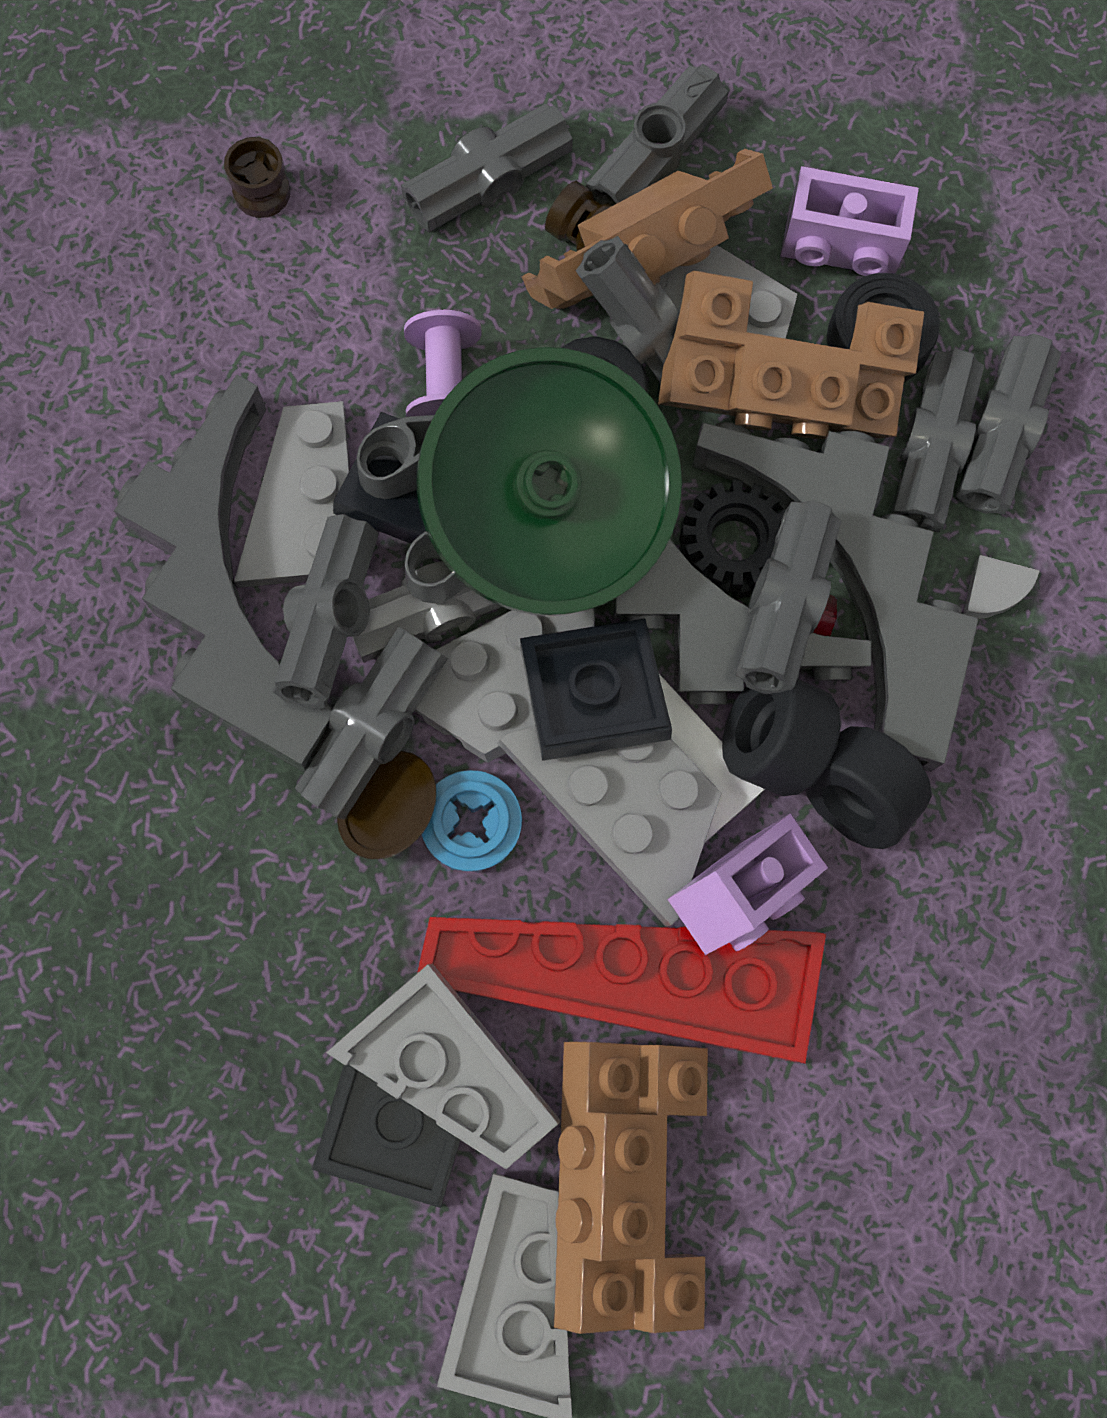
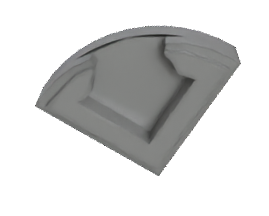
M979 555L974 562L963 614L982 619L1011 609L1031 591L1040 570Z

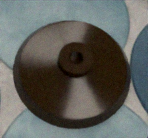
M400 751L391 761L379 765L345 820L337 818L341 838L352 852L367 859H385L399 854L419 839L432 818L436 802V784L429 766L417 755L406 751Z

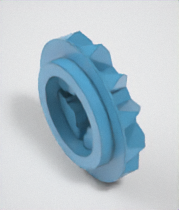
M473 770L451 774L436 784L435 808L432 818L422 834L423 840L430 853L450 869L479 873L484 869L502 863L518 843L522 826L520 805L513 791L496 776ZM457 800L462 807L466 806L471 812H476L481 808L485 810L491 804L494 806L487 811L488 815L482 821L486 831L485 836L489 840L488 842L484 843L480 837L476 838L471 832H466L462 836L456 835L451 840L448 838L455 833L454 829L460 824L457 807L453 804L454 801Z

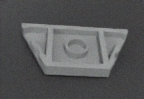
M594 608L570 614L550 616L533 615L511 610L436 649V651L448 659L418 704L415 712L420 714L427 724L442 734L452 735L460 740L465 749L487 763L506 754L498 745L499 740L504 735L535 726L521 655L520 638L594 627Z
M535 726L504 735L499 740L498 745L666 927L676 922L679 916L668 901V898L692 881L722 794L672 739L542 761Z

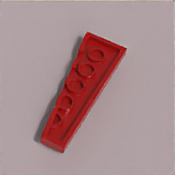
M430 917L417 973L426 965L434 964L456 992L806 1064L826 934L806 931L768 930L756 941L739 951H735L732 945L728 943L705 955L687 927H641V925L625 924L590 925L548 921L538 923L523 922L521 920Z

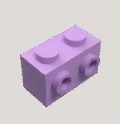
M801 166L789 206L781 257L796 259L808 266L830 265L851 269L863 276L876 273L895 274L911 240L919 188Z
M788 814L741 842L668 898V901L705 955L728 943L732 945L735 951H739L756 941L769 930L764 922L769 917L775 920L799 905L805 899L800 891L828 867L793 816Z

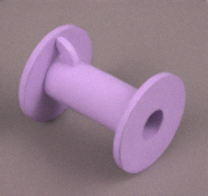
M431 310L419 313L405 323L404 337L406 341L418 349L425 350L427 396L420 397L407 406L406 417L435 415L445 397L462 380L461 349L471 347L481 337L479 321L464 312Z

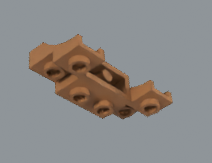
M743 149L737 153L733 167L722 173L715 171L709 174V180L676 171L578 224L585 247L577 252L569 250L564 253L565 258L560 261L550 256L542 258L540 260L538 276L531 273L522 276L528 293L533 299L550 309L570 307L582 299L592 296V292L575 270L581 264L584 253L600 240L606 241L616 236H619L624 244L626 243L646 270L645 273L654 285L660 282V276L678 266H690L703 261L710 255L711 248L729 239L724 222L731 216L738 215L751 208L754 204V198L773 188L764 155L759 152Z
M695 270L686 274L677 327L662 370L658 404L736 416L735 425L752 430H771L772 422L792 425L791 435L804 438L826 439L829 431H857L875 438L896 437L904 377L916 374L924 318L923 311L873 302L858 305L850 349H843L747 332L753 281Z
M564 1042L561 1135L558 1142L560 1158L559 1199L555 1219L557 1257L554 1328L579 1334L632 1329L649 1333L704 1329L705 1256L665 1254L667 1115L707 1116L708 1048Z

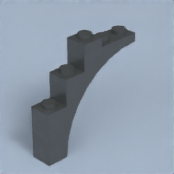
M236 375L226 391L220 390L213 396L206 410V420L193 439L187 438L180 444L174 454L171 471L168 472L148 461L138 476L134 475L125 482L118 495V505L114 512L129 532L171 555L167 561H160L150 572L145 583V594L142 600L155 616L201 642L197 649H188L178 661L173 673L175 682L170 689L184 704L305 773L331 732L328 724L333 707L327 704L326 708L308 709L298 704L287 703L272 692L280 664L264 648L249 624L236 584L234 583L229 542L232 492L245 449L267 410L258 386Z
M721 422L716 425L703 423L692 467L731 481L743 480V487L751 491L754 483L761 485L764 488L760 496L767 500L774 493L780 499L777 508L781 511L787 509L791 502L801 503L814 500L832 507L834 515L842 520L830 563L841 576L861 617L866 639L871 641L876 700L874 730L887 734L905 746L926 771L932 772L945 764L979 618L961 614L962 609L948 601L931 599L926 600L924 604L917 602L934 531L918 528L916 521L902 515L886 514L881 518L873 516L890 447L875 443L874 439L865 433L857 431L835 433L829 431L819 453L811 451L807 444L796 439L777 438L772 441L753 436L748 429L734 423Z
M669 539L666 548L648 573L632 588L613 599V619L632 621L645 618L648 630H664L665 619H674V687L677 693H689L690 705H727V693L744 691V681L735 675L754 614L748 612L749 607L729 597L695 569L671 539ZM812 633L808 637L800 669H814L815 681L852 680V669L871 666V641L821 636Z

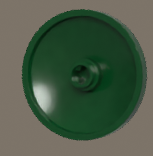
M540 347L514 351L484 363L469 373L445 397L426 431L417 467V494L421 517L426 532L445 565L468 588L483 598L499 606L533 615H564L585 611L605 604L632 588L654 566L666 548L677 521L681 502L682 477L678 449L672 431L655 401L642 386L618 367L588 353L566 348Z

